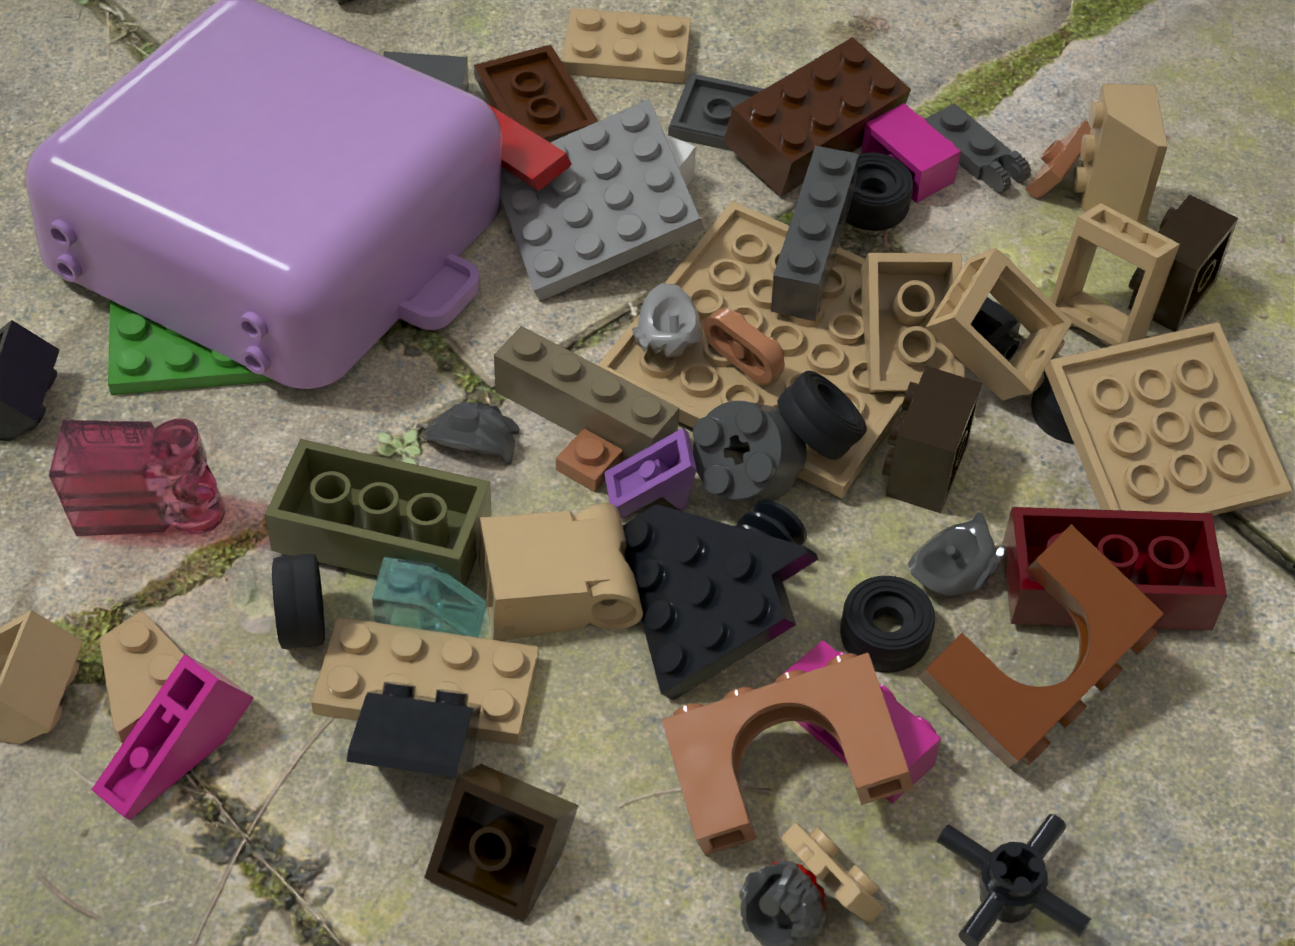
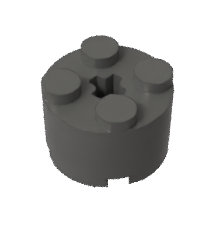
M748 401L726 402L714 408L706 417L699 419L693 429V456L697 473L708 492L723 498L757 502L778 499L792 489L795 485L792 483L797 477L799 470H803L806 463V443L790 428L780 410L770 405Z

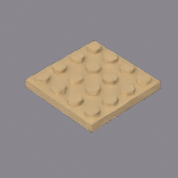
M1220 322L1051 359L1044 367L1100 510L1212 513L1214 516L1282 499L1293 491Z

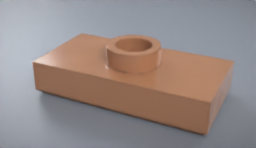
M1087 120L1080 123L1061 140H1055L1041 155L1040 159L1044 161V164L1025 189L1035 199H1040L1058 185L1081 155L1083 135H1089L1091 130Z

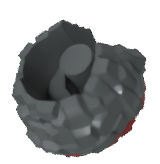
M781 860L764 866L758 872L749 873L739 894V898L742 900L740 913L743 919L741 922L745 932H752L762 946L810 945L814 938L822 933V927L826 920L824 888L817 884V877L811 870H807L801 864Z

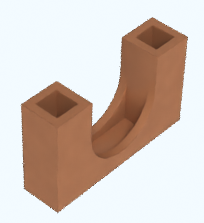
M853 653L839 655L831 659L825 667L809 672L803 670L790 671L779 676L775 683L757 689L753 687L737 688L727 693L723 700L708 705L700 703L688 704L677 709L673 714L674 716L661 719L694 835L704 855L757 839L740 783V767L744 753L754 738L767 728L779 723L789 721L808 722L829 732L837 740L844 752L861 805L914 789L910 772L869 653L859 656Z

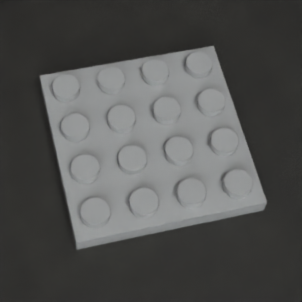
M650 99L550 142L567 153L572 165L539 191L501 167L500 195L532 288L539 301H543L705 230Z

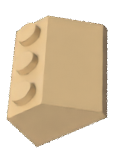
M1102 83L1098 102H1092L1090 105L1089 126L1091 130L1089 135H1083L1082 165L1074 169L1073 191L1074 193H1080L1082 211L1084 212L1102 203L1145 225L1168 147L1156 85Z

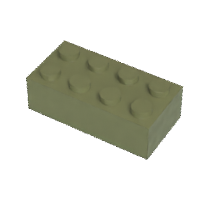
M300 439L265 513L271 551L291 556L316 554L318 562L462 595L479 553L480 517H492L490 481Z

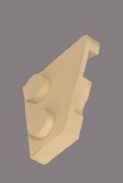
M143 610L99 638L113 727L116 737L121 743L126 740L184 655Z
M795 822L781 837L783 842L803 861L818 879L823 880L836 893L835 897L845 908L869 924L885 909L873 896L880 887L856 864L848 871L835 858V855L841 850L840 847L818 826L810 833Z

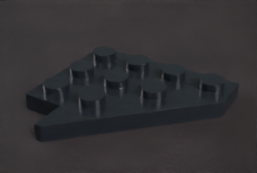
M658 504L653 505L624 524L623 530L627 544L624 555L626 562L634 573L643 611L641 620L661 695L671 700L677 699L796 626L783 582L819 560L817 553L803 545Z

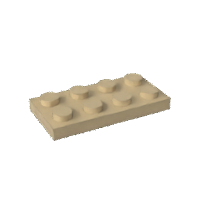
M337 617L311 701L313 714L358 721L366 693L377 689L383 690L384 682L415 685V695L433 698L436 697L437 689L460 691L469 694L467 703L481 704L477 739L519 745L539 661V647Z

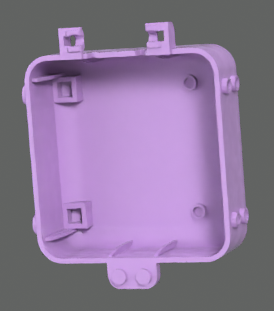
M219 0L45 139L30 156L25 177L40 257L50 270L69 282H75L211 350L246 366L253 373L262 374L285 386L312 389L327 386L342 378L399 318L421 329H441L449 325L477 295L479 291V271L473 263L459 256L494 221L499 213L502 135L501 127L494 111L486 102L473 94L255 0Z

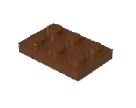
M551 44L474 65V78L489 104L548 142H553L598 122Z

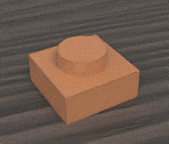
M584 428L556 457V471L596 492L606 481L604 472L623 462V450Z

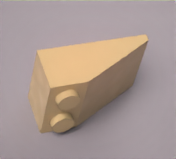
M868 253L861 267L862 318L870 392H906L910 382L919 384L926 366L965 377L964 364L925 328L962 269V253Z

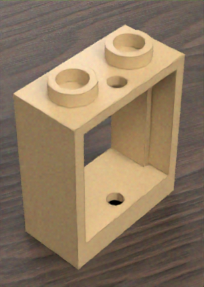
M1100 203L1077 217L1050 300L1072 321L1071 326L1082 328L1091 333L1108 347L1143 339L1148 332L1180 244ZM1098 246L1145 271L1129 316L1083 291Z
M994 248L967 259L925 328L1001 400H1006L1020 395H1030L1040 387L1045 377L1043 374L1045 371L1044 367L1063 348L1065 344L1063 338L1072 321L1002 252ZM989 293L1030 332L1012 364L970 325Z

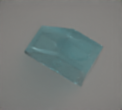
M389 557L383 558L372 596L374 620L377 623L478 638L487 608V603L484 599L435 564Z

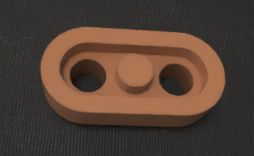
M720 308L705 319L703 330L710 345L758 383L767 384L783 372L785 368L784 352L780 344L775 339L765 336L753 327L740 313L727 308Z

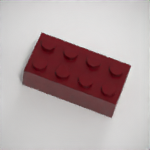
M1012 507L1002 542L1003 546L1007 548L1004 562L1011 624L1075 626L1068 612L1025 571L1072 524L1164 613L1152 626L1154 629L1213 631L1226 600L1227 592L1212 513Z

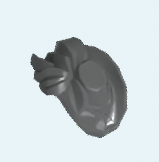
M482 401L474 403L465 402L452 406L438 416L426 428L422 438L459 450L501 457L505 464H510L515 449L513 434H518L520 428L514 420L502 415L500 409L496 406H490L487 403L483 404Z
M977 513L973 520L948 527L929 539L914 553L908 565L911 575L928 589L946 596H956L980 590L987 583L990 576L994 575L997 571L999 561L1006 555L1007 548L1006 546L998 549L995 548L983 514Z

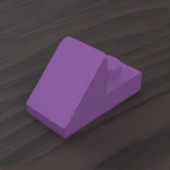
M682 428L604 472L609 502L619 508L621 518L632 514L661 497L680 511L686 510L697 471L689 432Z

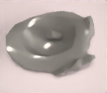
M660 283L649 292L643 302L638 327H633L632 332L636 344L643 351L648 350L651 346L655 354L662 352L667 358L682 356L686 347L699 342L702 337V325L691 297L678 285Z

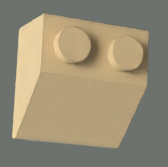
M33 610L0 627V742L22 744L41 734L50 732L61 717L62 707L59 704L65 688L73 681L79 669V663L76 662L83 641Z

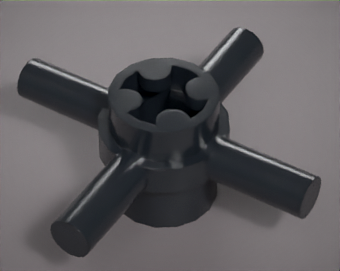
M1049 814L1027 844L1023 842H1008L1001 844L993 852L950 824H947L942 830L937 842L980 871L981 904L958 933L959 938L967 946H978L997 920L1007 923L1022 921L1031 914L1034 908L1078 937H1081L1092 918L1047 889L1048 873L1043 859L1066 829L1065 822L1059 816ZM1003 878L1011 879V881L1014 882V884L1010 885L1003 880Z

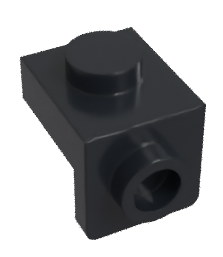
M987 297L970 325L1008 361L1017 352L1020 345L1017 337L1021 323L1001 304Z

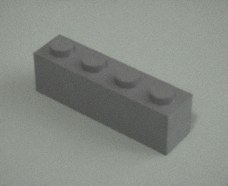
M815 145L773 275L771 312L816 321L855 193L859 154Z

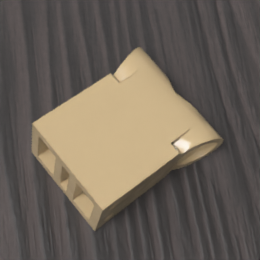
M610 503L596 504L583 509L575 516L571 511L480 517L478 561L493 640L499 641L582 629L589 623L600 628L624 629L640 622L643 611L634 573L623 557L627 544L618 507Z

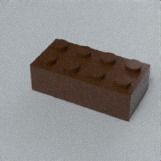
M852 37L733 107L723 143L782 197L804 182L815 145L852 153L862 146L865 123L903 103L906 104L911 88Z

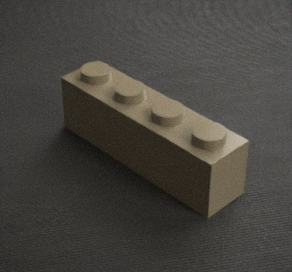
M523 326L494 354L496 393L575 435H578L584 428L621 448L624 461L678 431L679 407Z

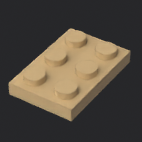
M571 8L562 63L569 75L684 84L691 18Z

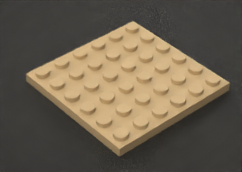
M731 201L665 282L666 284L678 285L691 297L702 325V337L699 342L686 347L682 356L666 358L662 352L655 354L651 346L648 350L643 351L636 344L632 332L633 327H638V315L600 361L598 366L679 407V422L694 428L699 419L706 417L714 408L730 401H748L778 408L777 400L779 396L802 373L814 371L824 376L853 402L866 423L867 431L843 457L837 460H831L820 455L806 444V463L803 470H799L797 478L842 499L892 427L895 417H899L903 411L902 405L906 392H870L861 286V267L865 258L838 247L816 321L771 312L773 275L789 225ZM720 308H727L740 313L753 327L765 336L775 339L780 344L784 352L785 368L783 372L767 384L758 383L710 345L703 330L705 319Z

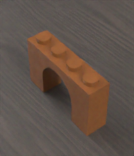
M1072 524L1025 570L1068 612L1076 626L1079 636V654L1074 669L1065 681L1044 687L1019 683L1005 675L963 633L918 676L1008 768L1021 759L1027 765L1031 764L1051 743L1044 735L1057 722L1066 728L1087 707L1081 698L1093 686L1100 691L1105 689L1123 670L1116 662L1129 649L1136 655L1139 654L1159 634L1152 626L1164 615L1152 601Z

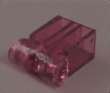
M185 418L172 419L154 428L151 421H62L49 477L76 536L165 532L170 525L178 531L188 534H203L214 530L222 523L225 516V505L216 479L207 465V453L199 430L193 421Z

